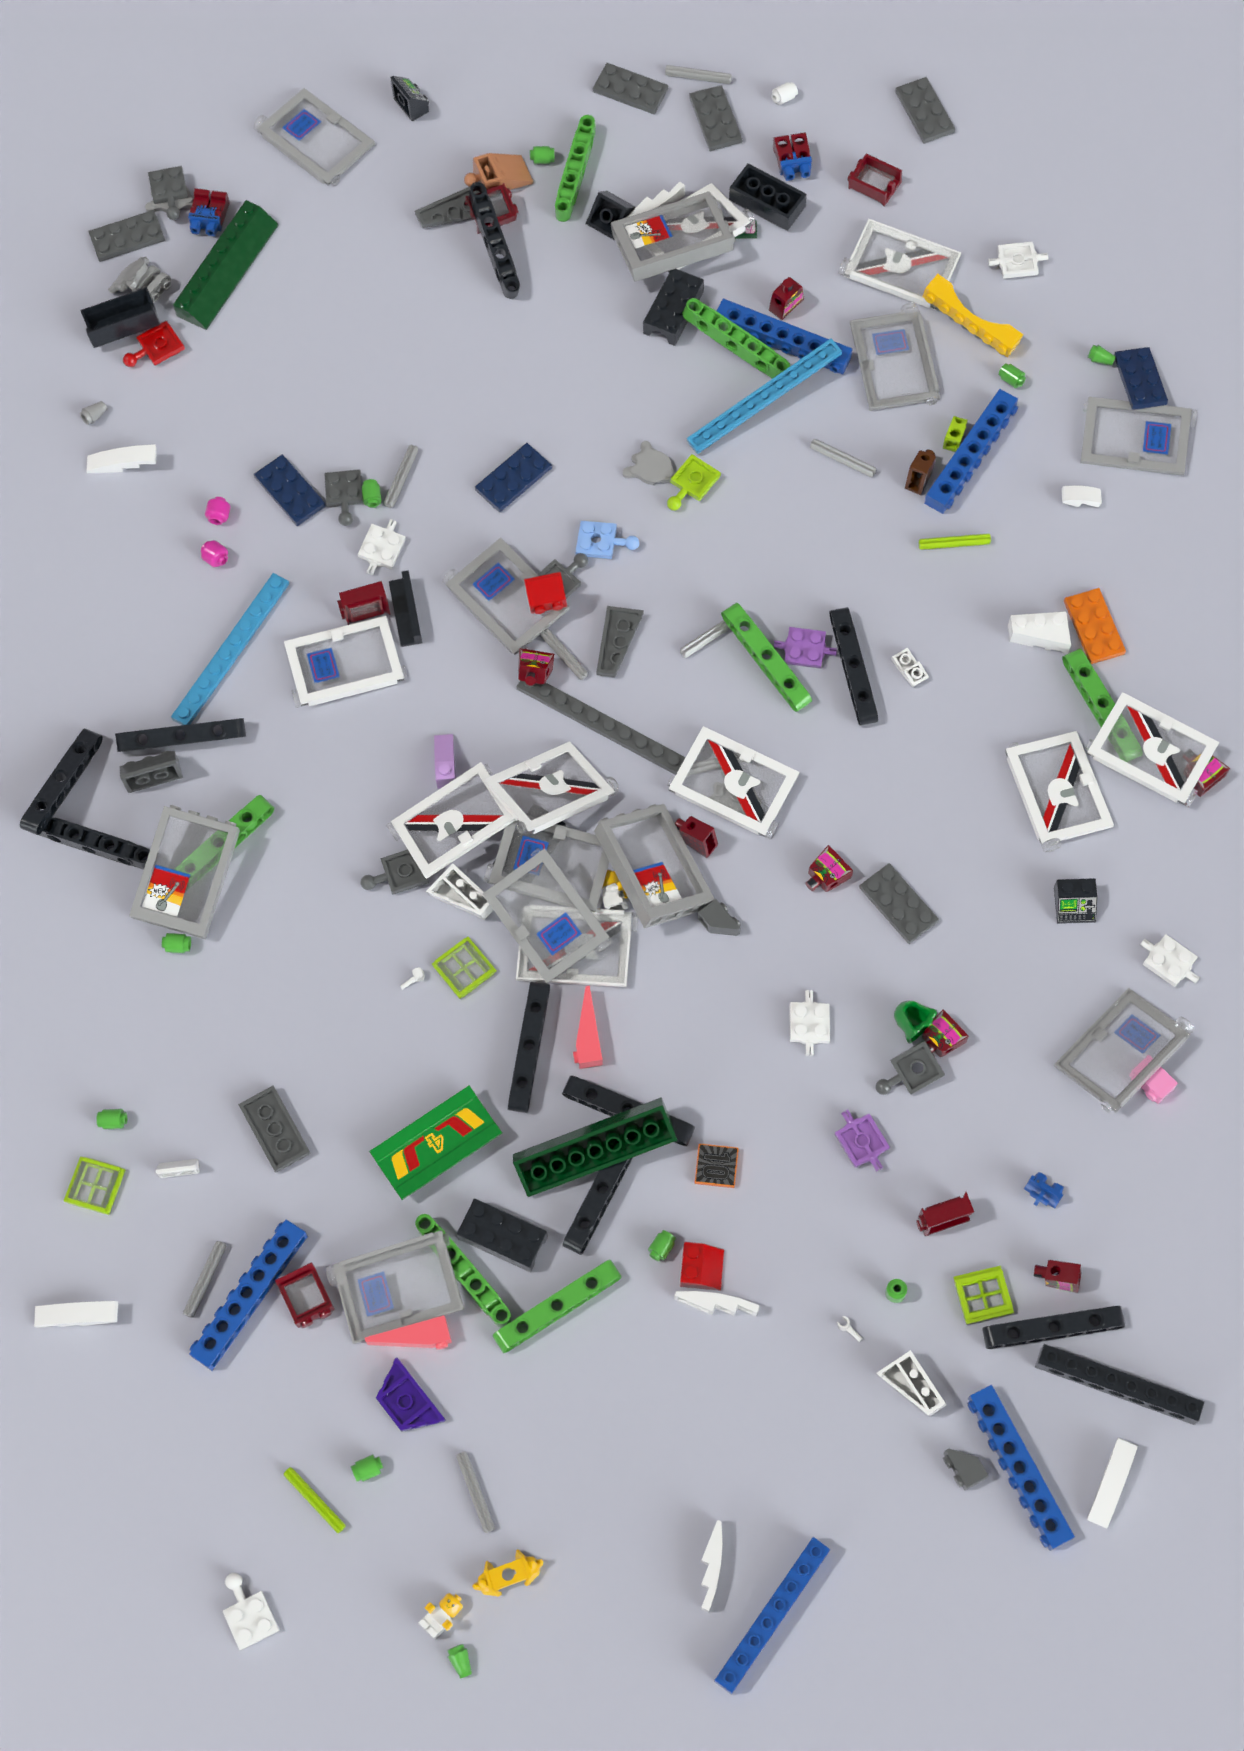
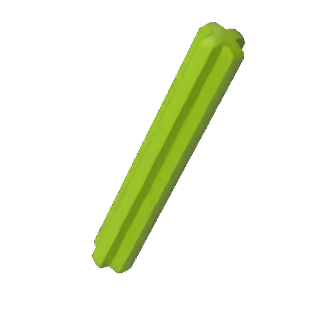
M987 533L919 539L918 544L921 550L987 545L991 543V535Z
M292 1467L288 1468L283 1474L285 1478L337 1533L342 1532L346 1525Z

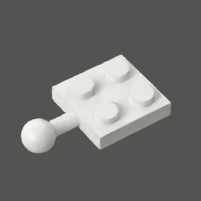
M230 1573L225 1579V1584L227 1588L233 1590L238 1603L223 1610V1613L239 1650H243L280 1630L263 1592L260 1591L246 1598L241 1588L242 1577L238 1573Z

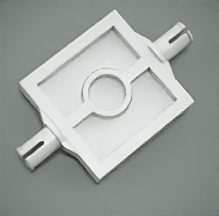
M1033 242L998 245V258L988 259V266L999 265L1003 279L1038 275L1037 262L1048 260V253L1037 254Z
M390 519L387 528L371 524L358 552L359 558L370 563L366 571L368 574L374 575L377 566L392 570L406 539L405 536L393 531L397 524L393 519Z
M1165 934L1161 941L1155 945L1146 940V938L1140 944L1150 951L1143 965L1173 987H1176L1179 981L1185 977L1194 982V984L1199 980L1200 977L1190 971L1198 956Z
M806 990L805 1002H790L789 1004L790 1042L805 1044V1055L809 1056L810 1054V1056H814L815 1044L830 1042L829 1004L813 1002V991L810 990L809 992V990Z

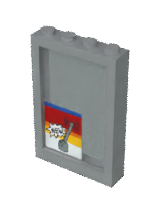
M709 191L611 222L613 237L634 282L734 250L733 242H735V236L733 232L729 231V224L727 220L724 221L723 212L721 209H718L717 200L715 197L712 198Z
M654 804L643 810L636 809L631 813H621L614 818H603L598 822L594 832L644 928L697 913L715 900L665 804Z
M164 806L129 916L136 920L206 939L240 829L236 827V823L230 821L222 823L218 822V818L207 815L204 818L199 816L200 813L189 810L187 813L181 811V808L178 806Z

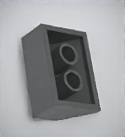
M165 751L157 756H147L142 760L130 761L119 766L120 778L128 793L183 778L175 751Z

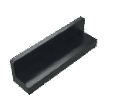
M409 570L402 571V579L389 581L400 645L405 647L421 644L422 637Z

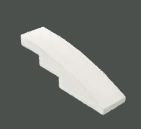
M679 182L670 192L663 189L653 200L646 197L627 217L681 200L685 196V185Z
M156 445L122 447L88 455L87 473L123 472V468H139L140 464H156Z
M679 1291L675 1293V1300L710 1315L713 1314L716 1308L733 1316L736 1310L739 1309L756 1317L760 1305L744 1299L720 1293L701 1291Z
M97 1301L35 1306L34 1327L89 1326L117 1322L118 1302Z
M1119 1437L1117 1438L1102 1475L1103 1478L1096 1492L1095 1500L1088 1514V1521L1108 1528L1138 1445Z
M719 1520L716 1522L701 1561L709 1565L701 1586L708 1588L701 1610L708 1613L716 1593L721 1568L722 1524Z

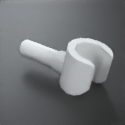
M421 967L412 970L414 977L400 986L402 990L415 981L424 980L425 975Z
M842 1316L847 1325L842 1326L837 1322L838 1328L841 1331H847L860 1342L862 1337L850 1326L849 1319L846 1316Z

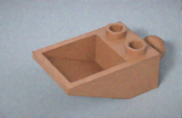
M487 153L473 157L474 173H468L464 177V182L467 186L471 187L473 183L481 182L486 190L503 183L510 190L533 184L532 177L521 155Z

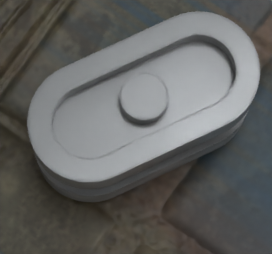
M151 265L140 278L137 287L132 289V292L147 287L153 301L156 302L159 296L170 287L171 278L164 272L160 273V269Z

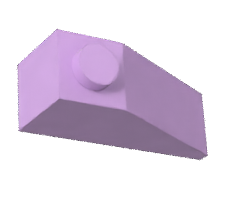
M453 734L434 736L435 775L438 789L456 779Z

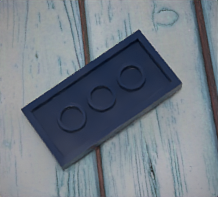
M1150 347L1116 351L1114 353L1116 356L1115 362L1131 409L1136 410L1167 405L1168 398Z
M525 443L475 486V491L500 513L552 469V464L531 445Z
M283 454L254 473L255 479L296 526H299L326 507L321 497Z

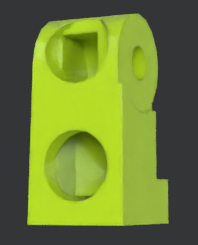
M953 416L944 439L943 449L953 452L957 451L964 436L968 422L967 419Z

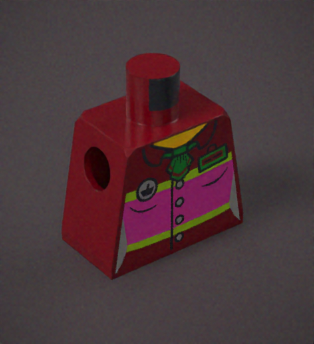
M791 277L784 279L772 293L769 311L780 320H783L804 300L803 287Z
M520 648L518 680L525 681L530 686L535 683L545 684L553 671L555 654Z
M1188 750L1182 756L1188 763L1183 771L1186 779H1188L1201 754L1196 756L1191 750ZM1212 755L1193 789L1201 797L1226 777L1230 768Z
M828 845L810 865L808 874L811 878L805 884L811 891L820 886L825 892H828L851 879L853 870Z
M944 1009L932 1021L931 1026L927 1027L922 1036V1039L926 1041L932 1053L935 1052L939 1057H943L962 1046L969 1038V1035Z
M1048 1260L1047 1267L1035 1265L1034 1277L1045 1279V1286L1073 1293L1079 1292L1082 1275L1081 1264Z

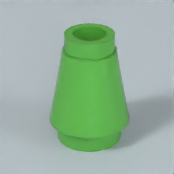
M1093 345L1087 358L1091 359L1092 362L1112 366L1116 356L1100 345Z
M460 1644L447 1650L449 1654L447 1657L460 1679L471 1675L467 1648Z

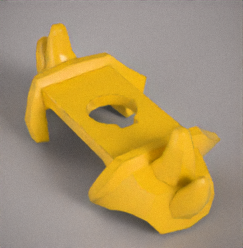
M516 1550V1560L494 1568L489 1561H486L484 1572L478 1576L477 1582L472 1587L475 1590L481 1591L484 1595L499 1597L502 1595V1592L498 1591L499 1589L526 1580L525 1586H529L540 1574L543 1560L536 1559L534 1556H525L520 1550ZM510 1568L515 1570L516 1574H514L511 1580H504L502 1572Z

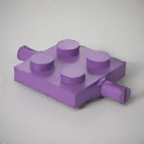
M789 627L788 637L785 642L774 640L773 646L774 648L784 649L786 664L820 669L825 654L836 656L837 648L826 647V631Z
M849 1110L842 1112L841 1114L847 1124L844 1128L836 1131L835 1136L853 1166L856 1168L863 1163L871 1162L876 1172L879 1169L881 1170L883 1166L878 1160V1156L889 1150L890 1146L871 1115L867 1114L862 1118L853 1119Z

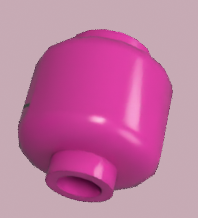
M223 497L210 499L205 510V516L208 521L214 525H221L226 522L230 513V504Z
M207 541L201 547V558L210 566L219 567L227 562L228 550L218 541Z

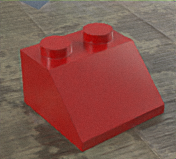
M561 572L524 579L531 614H542L548 610L557 611L567 607Z
M684 1242L680 1287L721 1291L724 1250L707 1244Z

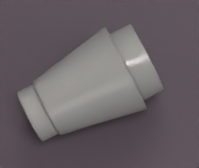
M100 401L83 408L79 414L85 424H93L107 411V407Z

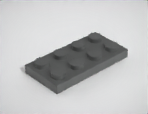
M606 63L593 86L594 93L651 114L656 113L668 90V85L610 63Z
M927 77L896 87L895 93L923 144L955 133V127Z
M722 85L689 93L690 101L709 151L742 143V136Z
M154 210L88 231L99 262L165 241Z
M890 863L859 886L862 892L908 944L912 943L939 921V918Z
M274 1085L238 1104L275 1173L311 1154Z

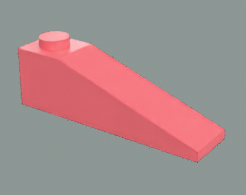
M590 985L585 987L576 1051L573 1052L574 1062L579 1063L580 1069L603 1065Z
M445 1316L365 1337L367 1345L436 1347L439 1350L448 1347V1344L452 1343Z

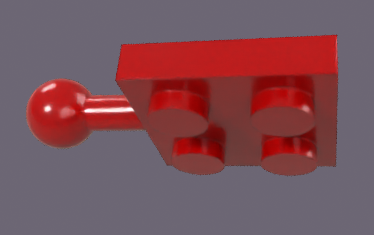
M166 320L159 326L137 336V341L143 349L134 354H125L123 356V363L127 367H133L138 359L147 355L153 365L156 366L185 350V348Z

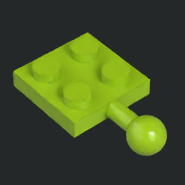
M691 454L670 479V483L681 490L676 496H672L667 500L668 508L673 511L678 510L681 507V500L686 494L700 502L720 478L721 472Z

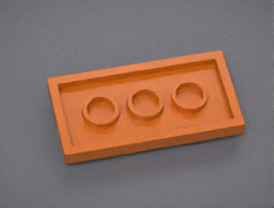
M1100 588L1064 598L1065 606L1090 664L1126 653Z

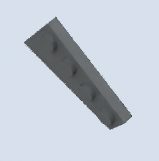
M470 187L415 210V215L422 228L472 219L470 207L465 204V198L469 196Z
M607 606L596 671L597 675L616 676L642 619L644 610Z

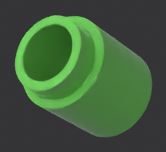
M533 146V150H530V161H533L534 164H550V162H554V148H550V146Z
M1005 363L998 373L1003 381L1014 388L1021 387L1026 380L1025 373L1012 364Z
M374 479L365 480L362 486L363 502L370 508L377 507L382 502L380 486Z
M167 933L165 937H162V948H165V952L170 953L190 952L191 937L186 936V934Z
M103 1109L97 1113V1126L103 1129H122L128 1121L127 1113H124L123 1109Z
M662 1230L649 1246V1256L658 1262L660 1259L665 1261L675 1245L676 1238L671 1233Z
M900 1279L891 1280L885 1290L887 1299L893 1303L901 1302L906 1296L907 1285ZM893 1288H898L900 1292H895Z
M374 1454L356 1461L355 1465L351 1466L357 1482L360 1480L366 1481L381 1474L380 1469L383 1468L379 1456L375 1458Z

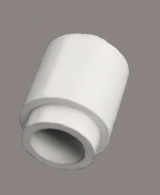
M787 82L774 88L771 97L774 103L781 105L794 99L798 94V90L793 82Z

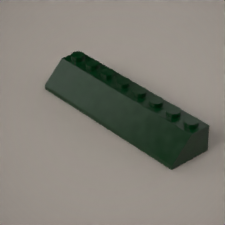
M245 200L174 302L173 307L177 317L202 329H208L278 227V223L261 206Z
M661 1097L514 1153L513 1164L527 1197L675 1142L677 1137Z

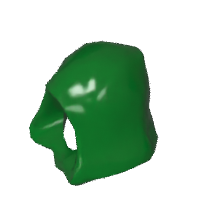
M915 1001L901 1002L894 1011L896 1023L905 1033L909 1044L918 1039L927 1027L931 1026L932 1021L937 1015V1010L925 1007Z

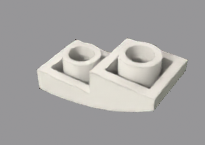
M1063 486L1061 488L1062 502L1076 507H1079L1082 503L1094 507H1099L1102 504L1101 489L1089 486Z
M908 648L891 657L895 666L912 687L929 678L921 663L916 662Z

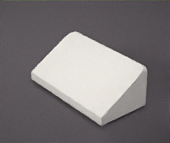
M190 1159L160 1163L156 1168V1174L160 1178L198 1174L199 1160Z

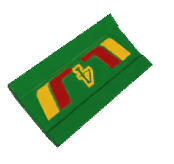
M469 1085L369 1152L398 1196L403 1200L503 1133Z

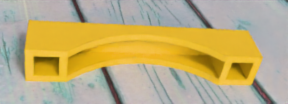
M937 274L925 288L922 297L928 303L933 304L942 313L953 318L956 323L967 328L971 334L981 338L985 344L995 348L999 354L1008 358L1020 343L1024 334L1010 324L992 323L972 314L958 299L952 283L941 275Z

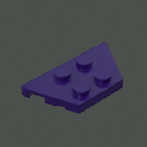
M396 1357L376 1399L400 1431L446 1421Z

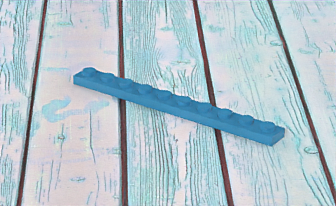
M832 338L693 433L687 438V442L699 454L842 355V350Z
M275 573L270 576L172 714L171 718L173 721L181 725L192 723L289 585L288 580Z

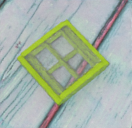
M469 937L461 940L431 964L459 999L465 997L497 972Z
M80 1156L63 1201L109 1215L126 1170Z
M1001 1265L953 1277L966 1325L1014 1314Z

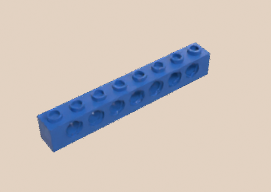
M724 298L716 310L770 348H776L785 354L794 355L799 359H802L829 340ZM835 342L842 350V355L824 366V368L843 375L852 358L853 348Z
M1002 389L998 390L927 492L924 504L942 514L946 509L952 507L954 497L956 495L959 496L964 488L963 484L970 481L973 475L972 471L974 468L978 469L983 455L987 456L992 442L998 440L1000 430L1005 429L1009 423V417L1016 414L1018 398Z
M287 1219L283 1223L280 1222L274 1231L275 1235L272 1239H268L265 1242L260 1256L257 1255L252 1260V1267L247 1273L242 1274L237 1288L229 1292L226 1298L227 1302L223 1307L220 1306L217 1309L212 1323H208L204 1327L203 1335L199 1341L196 1340L191 1345L189 1355L209 1370L213 1371L273 1287L275 1280L280 1277L307 1239L308 1235L306 1232ZM281 1240H288L287 1246L279 1247ZM270 1256H276V1261L273 1264H267V1259ZM264 1273V1278L261 1281H255L256 1274ZM247 1289H251L252 1295L248 1298H244V1291ZM235 1306H240L239 1313L231 1315V1309ZM222 1323H228L227 1330L219 1332V1326ZM210 1340H215V1347L207 1349V1343Z
M992 1384L968 1397L969 1402L967 1403L968 1408L972 1414L975 1413L979 1419L977 1424L982 1433L986 1432L989 1438L987 1440L989 1447L993 1452H997L999 1456L998 1463L1002 1470H1006L1010 1476L1008 1481L1012 1489H1017L1020 1495L1018 1499L1023 1509L1027 1508L1030 1513L1029 1520L1034 1528H1038L1041 1534L1039 1538L1045 1548L1048 1547L1051 1551L1075 1538ZM988 1406L992 1408L993 1415L986 1416L983 1413V1407ZM994 1425H999L1003 1428L1002 1435L994 1433ZM1010 1444L1014 1449L1013 1454L1005 1453L1003 1445ZM1015 1463L1023 1465V1473H1017L1014 1470ZM1031 1482L1034 1485V1492H1027L1024 1488V1483ZM1036 1501H1041L1044 1504L1045 1510L1043 1512L1035 1509L1034 1504ZM1047 1520L1055 1524L1054 1531L1046 1529L1045 1522Z
M812 1537L715 1678V1683L732 1695L831 1549Z

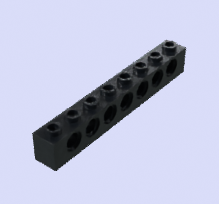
M1046 1344L1041 1347L1035 1365L1037 1369L1192 1425L1199 1422L1204 1405L1202 1400Z

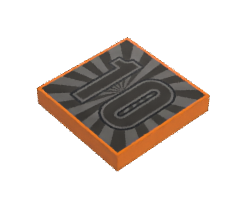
M699 1144L695 1184L735 1188L738 1148Z

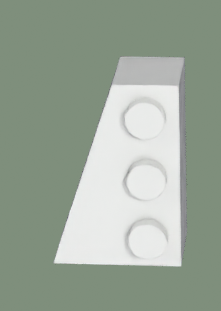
M1066 611L1010 616L1008 623L1010 642L1031 647L1039 646L1049 651L1051 649L1061 651L1062 654L1069 653L1071 641Z
M453 863L426 891L431 897L483 920L493 911L482 895L484 892Z
M911 1350L876 1373L929 1417L946 1406V1403Z

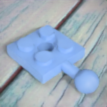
M581 521L575 553H584L587 557L612 559L614 545L626 546L629 550H635L639 547V539L636 536H629L626 539L615 538L617 531L616 523ZM594 537L601 538V541L598 543H594L591 540Z

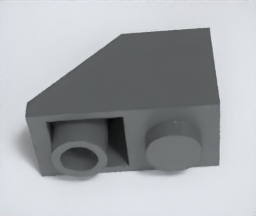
M717 899L698 912V920L709 933L732 936L740 934V922L736 917H731L725 904L719 903Z
M950 1448L943 1453L945 1455L943 1460L949 1469L952 1468L955 1473V1482L959 1487H963L964 1490L969 1489L989 1476L978 1457Z

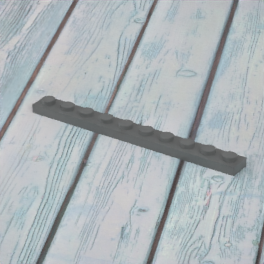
M520 681L516 686L520 692L675 775L686 758L546 682L545 684L535 683L530 686L525 681Z

